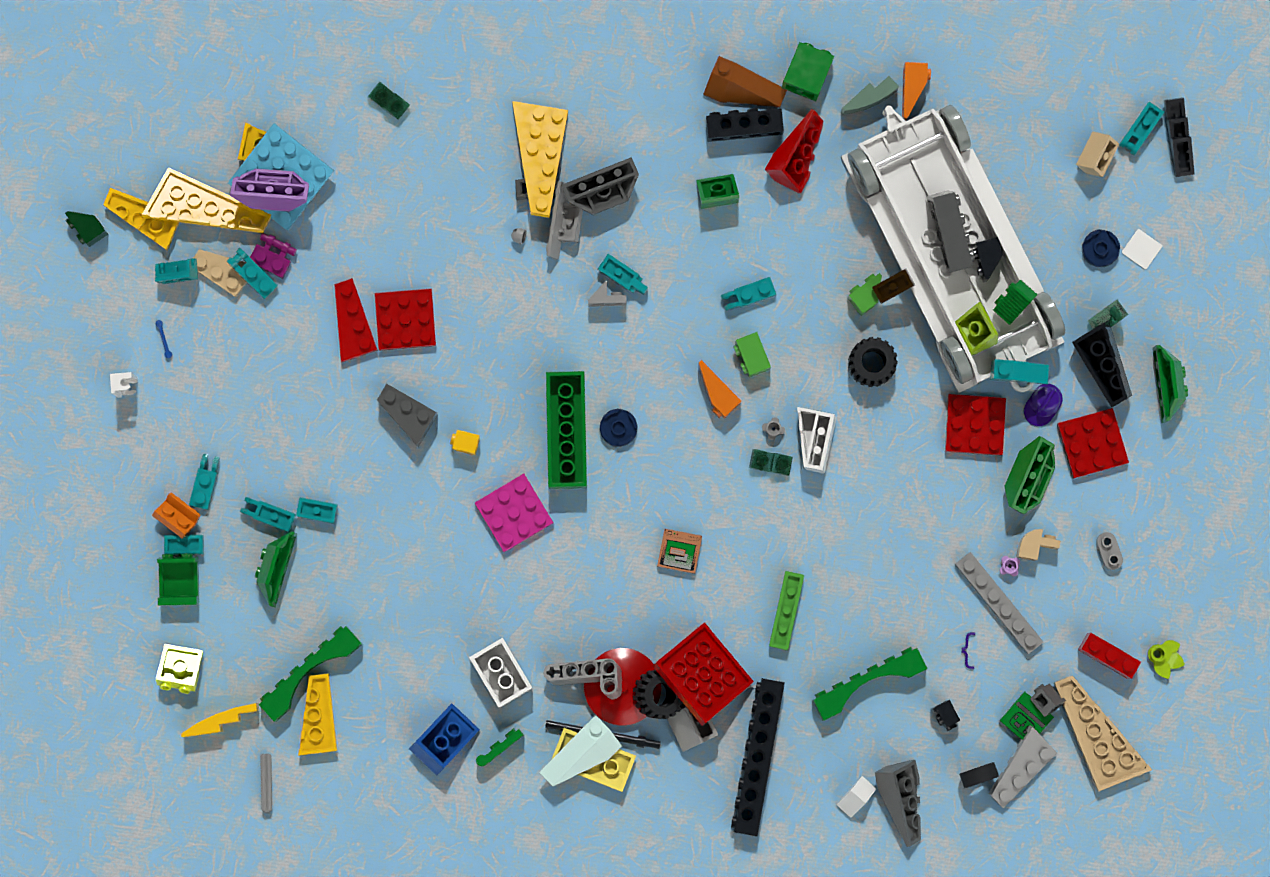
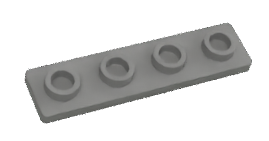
M558 182L555 190L556 198L552 208V223L549 227L550 235L546 245L547 256L553 259H559L561 241L578 242L583 210L568 203L561 187L562 184H565L564 182Z

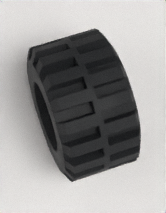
M869 337L855 345L849 355L848 368H850V374L854 376L856 382L859 381L863 386L878 387L888 382L897 369L898 360H896L897 353L894 352V347L890 346L888 341H882L879 337L877 339ZM867 352L878 353L884 361L882 370L876 373L867 371L862 365L863 355Z
M649 670L646 674L640 676L641 680H636L637 688H633L636 696H633V700L637 701L635 706L640 708V713L646 714L645 716L650 718L668 719L669 717H674L676 715L675 712L681 711L680 705H684V703L656 670ZM661 683L666 689V698L658 706L653 700L652 693L655 686Z

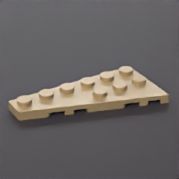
M1073 676L1054 682L1058 695L1066 700L1062 704L1097 791L1104 790L1152 770Z

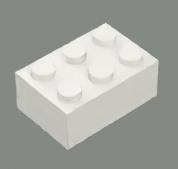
M504 638L499 639L469 657L498 708L503 707L533 689Z

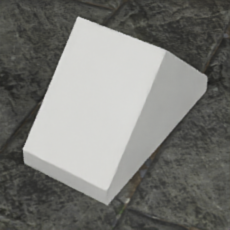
M861 776L836 805L851 818L866 804L876 788Z

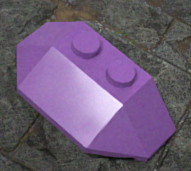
M254 169L240 177L233 178L230 196L251 209L290 212L307 202L309 184L294 171Z

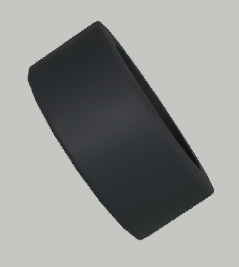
M994 762L959 774L964 788L999 777Z

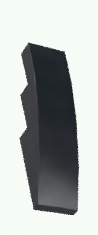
M1184 98L1164 100L1166 125L1175 177L1194 175L1192 140L1189 136Z

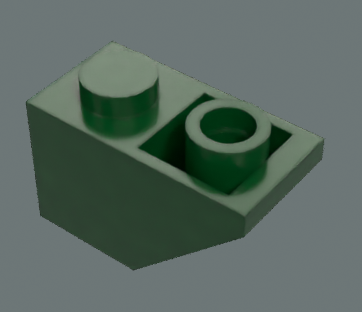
M71 211L65 212L68 217L65 221L71 229L75 228L79 234L76 236L82 245L86 243L91 247L108 235L94 215Z

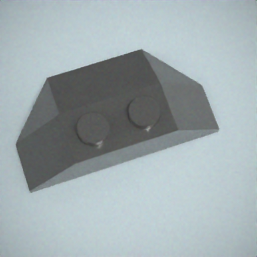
M631 157L562 184L561 187L569 204L595 215L628 202L639 173Z

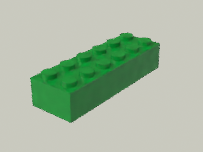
M546 372L548 488H587L585 372Z

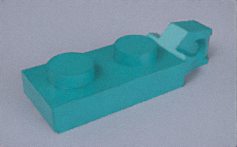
M607 254L597 269L632 293L636 290L644 295L648 290V287L641 283L643 278L637 272L610 254Z

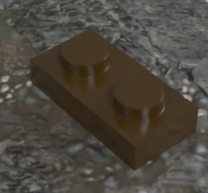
M904 269L873 286L872 289L882 304L915 286V283L908 270Z

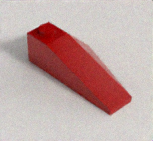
M814 109L809 111L773 153L765 168V171L775 182L797 193H802L811 172L808 170L810 162L814 161V146L819 142L824 122Z

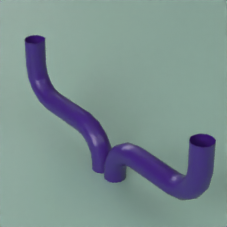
M970 632L966 635L965 647H962L961 653L965 654V666L968 669H974V666L968 665V654L964 651L968 648L969 636L975 635V632Z

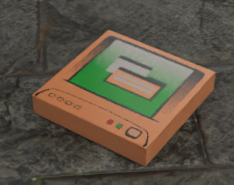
M664 529L657 567L695 574L702 536Z

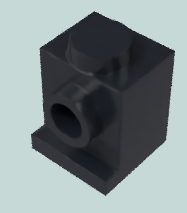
M946 700L931 708L932 712H937L935 718L939 725H943L947 731L958 726L957 722L960 721V718L950 700Z

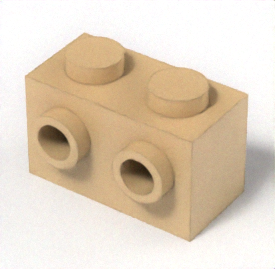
M1092 131L1076 165L1086 174L1103 177L1119 143L1110 135Z

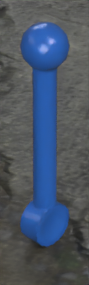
M157 320L155 325L159 328L165 348L164 356L169 359L172 357V352L169 351L162 328L163 322Z

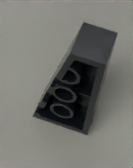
M1109 321L1102 323L1072 342L1111 408L1132 396Z

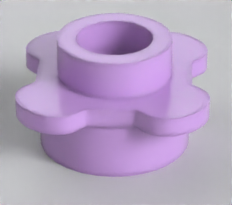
M1003 556L1001 558L1002 567L999 569L1002 575L1011 574L1012 576H1017L1020 560Z

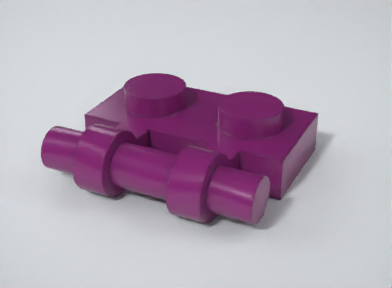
M262 233L260 240L266 242L264 247L257 244L250 258L260 268L283 279L291 264V261L285 257L287 254L294 256L297 249L291 247V244L287 242L283 243L277 240L276 236L272 234ZM272 246L281 250L279 255L270 251Z

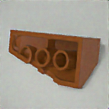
M718 56L703 95L722 103L731 102L780 108L787 90L733 61Z

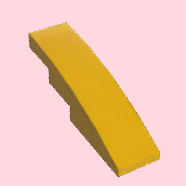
M259 703L239 706L217 713L181 733V737L223 732L222 724L241 722L240 714L259 711Z

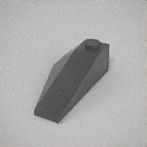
M916 760L888 765L875 772L879 793L907 847L921 840V818L917 814V803H920V797H917V785H920V778Z

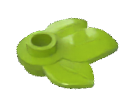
M1167 640L1161 645L1156 644L1149 648L1148 658L1154 663V670L1159 676L1169 679L1171 669H1177L1185 665L1184 660L1177 653L1180 643ZM1156 650L1160 652V657L1158 658L1154 656Z

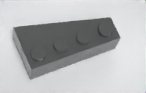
M947 190L926 196L928 203L932 202L933 205L931 216L935 223H938L936 233L939 241H943L941 251L947 271L951 273L973 267L974 255L972 250L969 251L967 243H970L968 232L964 231L965 218L963 213L959 211V206H961L959 195Z

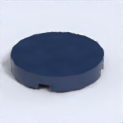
M1098 229L1090 232L1082 243L1084 259L1092 266L1107 267L1119 256L1120 243L1118 238L1110 231Z
M617 408L610 410L603 416L599 430L601 437L606 443L611 446L622 447L634 440L638 425L635 417L630 412Z

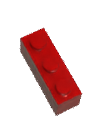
M1091 632L1086 634L1078 648V651L1126 679H1132L1141 664V661Z

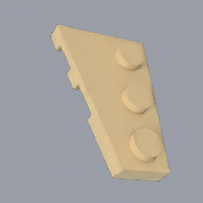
M200 249L193 257L197 259V269L200 274L234 297L238 296L247 283L226 262L229 257ZM240 261L238 265L242 267L246 262Z

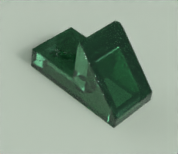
M1117 299L1089 319L1088 322L1093 329L1106 321H1109L1112 327L1128 316V313Z

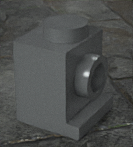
M1050 684L1038 686L1034 690L1035 694L1030 698L1044 717L1055 712L1066 701L1065 698H1061Z

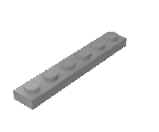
M971 552L955 564L1027 654H1030L1043 643L1042 639Z

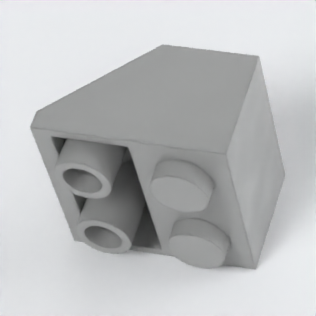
M687 707L681 709L680 712H675L676 715L667 719L683 752L718 736L711 719L702 726Z

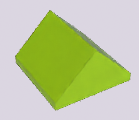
M978 302L955 321L971 355H975L998 343V333L981 302Z

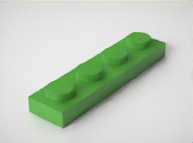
M785 571L769 647L788 651L804 579L802 574Z

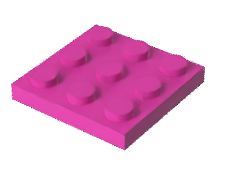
M525 474L520 475L475 502L503 552L508 551L554 523Z

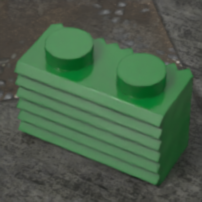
M1019 280L1016 284L1012 282L1005 290L1007 292L1005 297L1001 294L994 302L997 306L993 311L1009 325L1037 296V293L1022 280Z

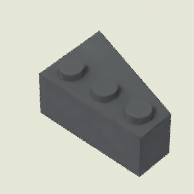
M387 383L377 399L378 403L416 446L419 447L436 419L437 412Z

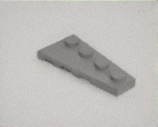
M1032 726L1028 727L1026 736L1023 740L1021 739L1013 757H1010L1004 772H1001L988 793L1002 808L1057 754Z

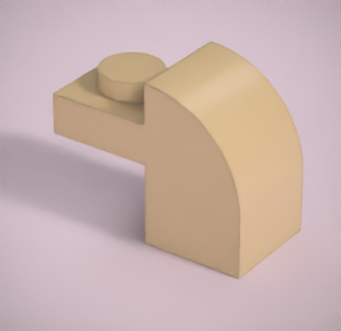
M1043 529L1032 530L1019 541L1016 558L1036 561L1038 560L1040 547L1057 550L1060 547L1061 541L1056 540V536L1044 535L1042 537Z

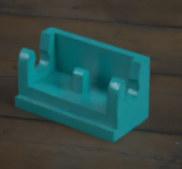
M191 258L155 264V282L170 284L198 280L197 259Z

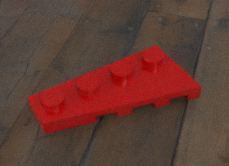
M353 278L334 284L341 363L378 351Z

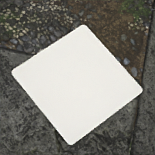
M1137 229L1122 250V254L1146 270L1163 245L1142 230Z

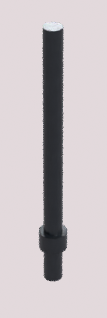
M546 720L545 728L561 731L566 728L577 733L583 728L582 726ZM613 733L619 742L635 744L636 747L640 748L645 746L660 749L661 741L646 739L645 736L640 735L634 737Z

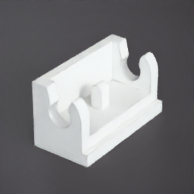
M132 372L110 374L111 393L117 398H122L123 395L135 394L136 390L129 391L128 389L131 388L130 384L138 383V377Z

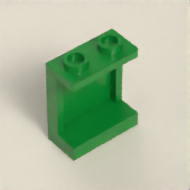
M799 42L781 88L816 102L833 62L834 55L827 50L816 49L809 43Z
M192 553L181 554V557H174V554H162V557L157 559L159 564L158 606L197 605L199 603L198 557H193Z

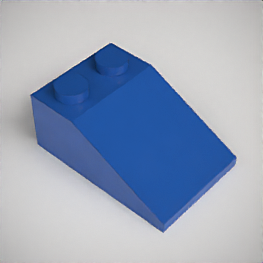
M451 703L409 750L433 773L438 775L480 729Z

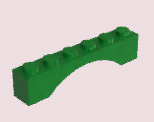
M340 626L333 633L334 637L330 641L326 639L318 646L320 648L319 651L315 654L313 652L304 659L305 663L301 667L297 665L289 672L290 677L286 680L284 678L275 685L276 689L272 693L268 691L260 698L262 702L258 705L274 722H277L291 709L295 691L309 671L328 660L349 657L363 644L347 626L344 628Z
M912 647L901 651V656L895 658L893 655L884 660L885 664L879 667L875 664L867 668V673L863 675L857 673L849 677V682L843 684L841 681L832 686L833 690L827 693L823 690L815 694L816 698L812 701L822 721L841 713L851 694L861 685L872 679L883 676L910 678L928 669L918 648L912 649Z

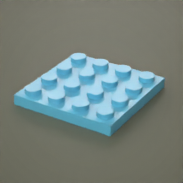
M273 123L229 180L228 184L232 186L233 178L240 177L254 169L294 171L309 184L307 202L290 212L262 210L271 214V218L288 231L335 170Z

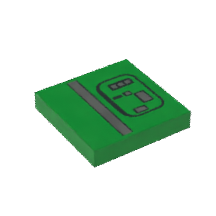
M1025 691L999 720L1022 740L1026 736L1029 726H1032L1040 734L1054 718L1051 714L1044 717L1031 701V696Z

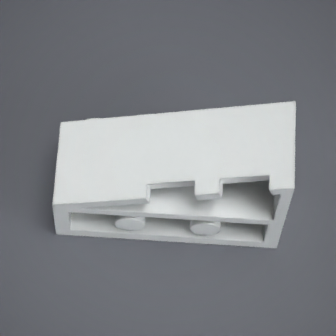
M797 407L804 468L825 474L837 417L835 414Z

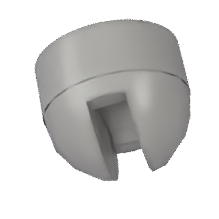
M514 229L511 234L512 240L523 244L527 234L526 229Z

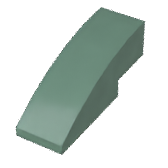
M890 76L876 88L869 83L842 108L841 113L843 115L852 114L874 107L897 92L899 86Z

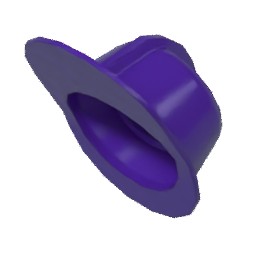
M1052 384L1039 385L1025 404L1024 416L1026 420L1034 426L1048 424L1063 402L1061 391Z

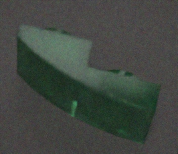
M381 82L367 96L397 120L410 106L404 99L393 93Z
M752 449L749 468L789 476L793 457Z

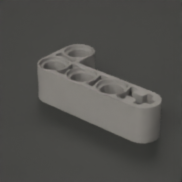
M612 659L549 664L543 672L544 677L553 685L600 682L601 691L608 698L617 699L622 693V671L620 666ZM610 666H614L613 672L607 673V669ZM591 668H596L592 675H588V671ZM577 669L576 674L570 677V672ZM610 685H615V689L612 692L607 691Z

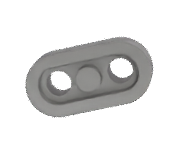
M1109 532L1100 534L1096 539V545L1103 565L1109 570L1118 569L1123 563V557L1115 536ZM1105 538L1110 540L1109 545L1104 544ZM1112 556L1117 559L1115 564L1110 561Z

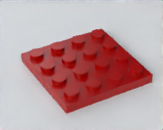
M705 622L652 665L702 726L754 682Z

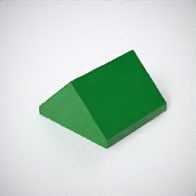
M734 174L696 180L701 209L739 203L740 197Z

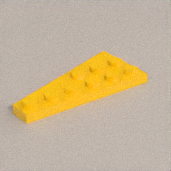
M512 101L530 214L550 218L568 110Z

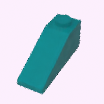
M1000 359L991 361L990 380L1048 384L1049 365Z

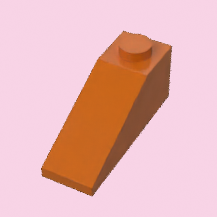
M905 62L903 66L902 118L905 121L908 119L925 88L927 80L931 79V69H928V63Z
M701 360L698 366L710 404L713 407L712 412L718 418L722 416L725 419L741 404V400Z

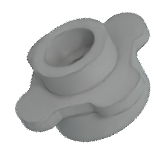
M772 418L769 423H764L762 426L763 431H766L769 440H775L776 436L782 435L785 432V428L781 427L778 418Z

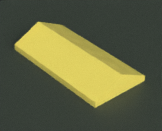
M566 728L563 729L552 759L577 732ZM619 749L609 760L577 775L623 792L636 755Z

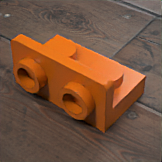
M169 493L166 500L152 514L154 518L182 539L196 526L201 516L195 509L191 508L173 493Z

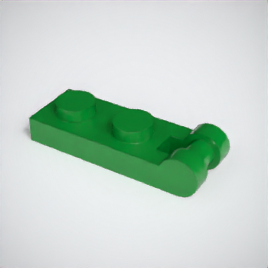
M513 728L505 735L507 739L502 743L498 740L489 747L491 751L488 754L479 755L476 758L477 765H487L523 737L524 734L520 729L516 731Z

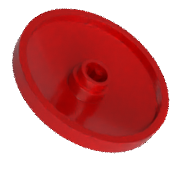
M629 648L612 649L598 656L595 660L612 659L620 666L622 671V693L617 699H610L601 691L600 682L584 683V694L590 709L600 719L613 725H632L647 717L645 716L646 714L640 713V708L635 706L637 701L633 700V696H636L633 688H637L635 682L636 680H641L640 676L642 674H646L649 670H655L652 666L653 662L641 652ZM610 666L607 669V673L613 672L614 666ZM591 668L588 671V675H592L596 668ZM661 683L655 686L652 693L656 704L661 694ZM610 685L607 691L612 692L615 689V685Z

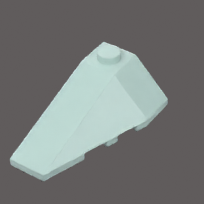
M594 716L539 773L554 787L579 773L609 760L622 745L611 730L597 716Z

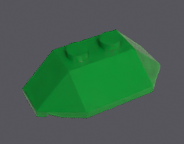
M1156 345L1153 347L1161 419L1162 423H1166L1185 402L1186 397H1188L1187 385H1184L1183 379L1186 377V371L1180 360L1161 345Z
M1038 436L1019 451L1004 485L1009 507L1022 514H1026L1041 503L1055 470V445L1041 436Z
M292 531L269 543L266 549L263 548L260 557L263 561L261 567H257L255 573L256 582L269 606L276 608L297 533Z

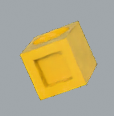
M457 430L456 434H452L450 445H453L452 449L455 451L476 456L480 435Z

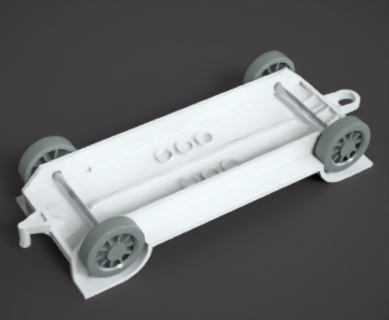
M948 105L937 111L931 109L905 121L891 106H886L883 116L886 117L887 131L859 143L857 149L842 155L841 158L861 197L869 204L901 270L907 269L915 283L911 290L936 339L941 359L958 393H961L990 377L991 361L994 359L1026 362L1027 359L1043 351L1046 352L1063 344L1062 336L1065 335V326L1055 303L1044 292L973 148L970 149V137L958 111L952 105ZM947 190L959 195L961 201L959 211L964 215L965 224L963 227L964 231L968 232L970 243H967L969 251L974 248L973 246L976 242L998 237L1003 256L987 282L983 283L982 278L978 277L977 267L979 265L977 260L972 262L973 267L951 273L947 271L941 251L943 241H939L936 233L938 223H935L931 216L933 205L932 202L928 203L926 196ZM1019 280H1022L1037 293V296L1009 325L993 311L997 306L994 302L1001 294L1005 297L1007 294L1005 290L1012 282L1016 284ZM978 302H981L998 333V343L975 355H971L955 321ZM1010 382L1013 389L1018 392H1026L1034 384L1027 383V386L1021 387L1017 382Z

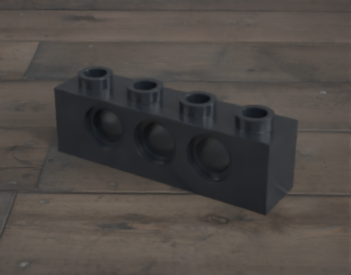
M767 107L766 110L758 111L757 108L748 109L747 112L740 113L739 110L728 111V114H721L720 112L709 113V116H706L708 142L783 135L782 109ZM765 118L768 120V124L762 126L758 120ZM741 120H747L750 125L748 127H742L740 126L739 122ZM726 121L730 123L731 127L723 129L720 124Z

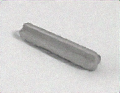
M261 754V810L268 812L272 811L271 754Z

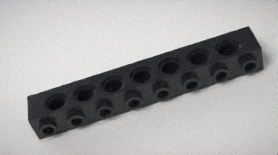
M761 678V681L756 683L755 693H758L757 701H753L751 712L755 713L754 720H750L748 727L751 737L746 739L745 751H748L747 759L743 758L741 770H744V776L739 778L738 789H741L740 797H736L734 808L738 810L737 815L732 817L731 828H734L735 833L758 836L785 682ZM764 694H770L773 697L770 705L763 703L762 697ZM761 713L769 715V722L767 724L760 723L759 715ZM758 732H763L766 735L765 742L758 743L755 736ZM755 751H759L763 755L762 760L758 763L752 760V754ZM752 770L759 773V779L755 782L750 781L748 777ZM747 790L755 791L756 797L754 800L748 801L745 798ZM745 809L752 811V818L749 820L742 818L741 814Z

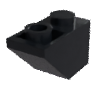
M998 237L976 242L972 249L974 260H977L979 265L977 267V274L979 278H982L983 283L989 280L1003 256Z

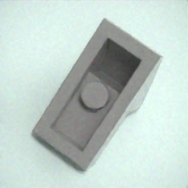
M607 281L588 300V307L626 306L627 304L626 295H622V292H613L610 296H607Z

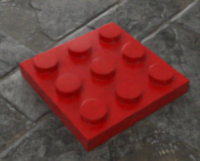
M432 289L375 293L379 351L436 346Z
M949 394L945 452L1002 456L1006 398Z
M1113 408L1057 423L1073 479L1129 463Z

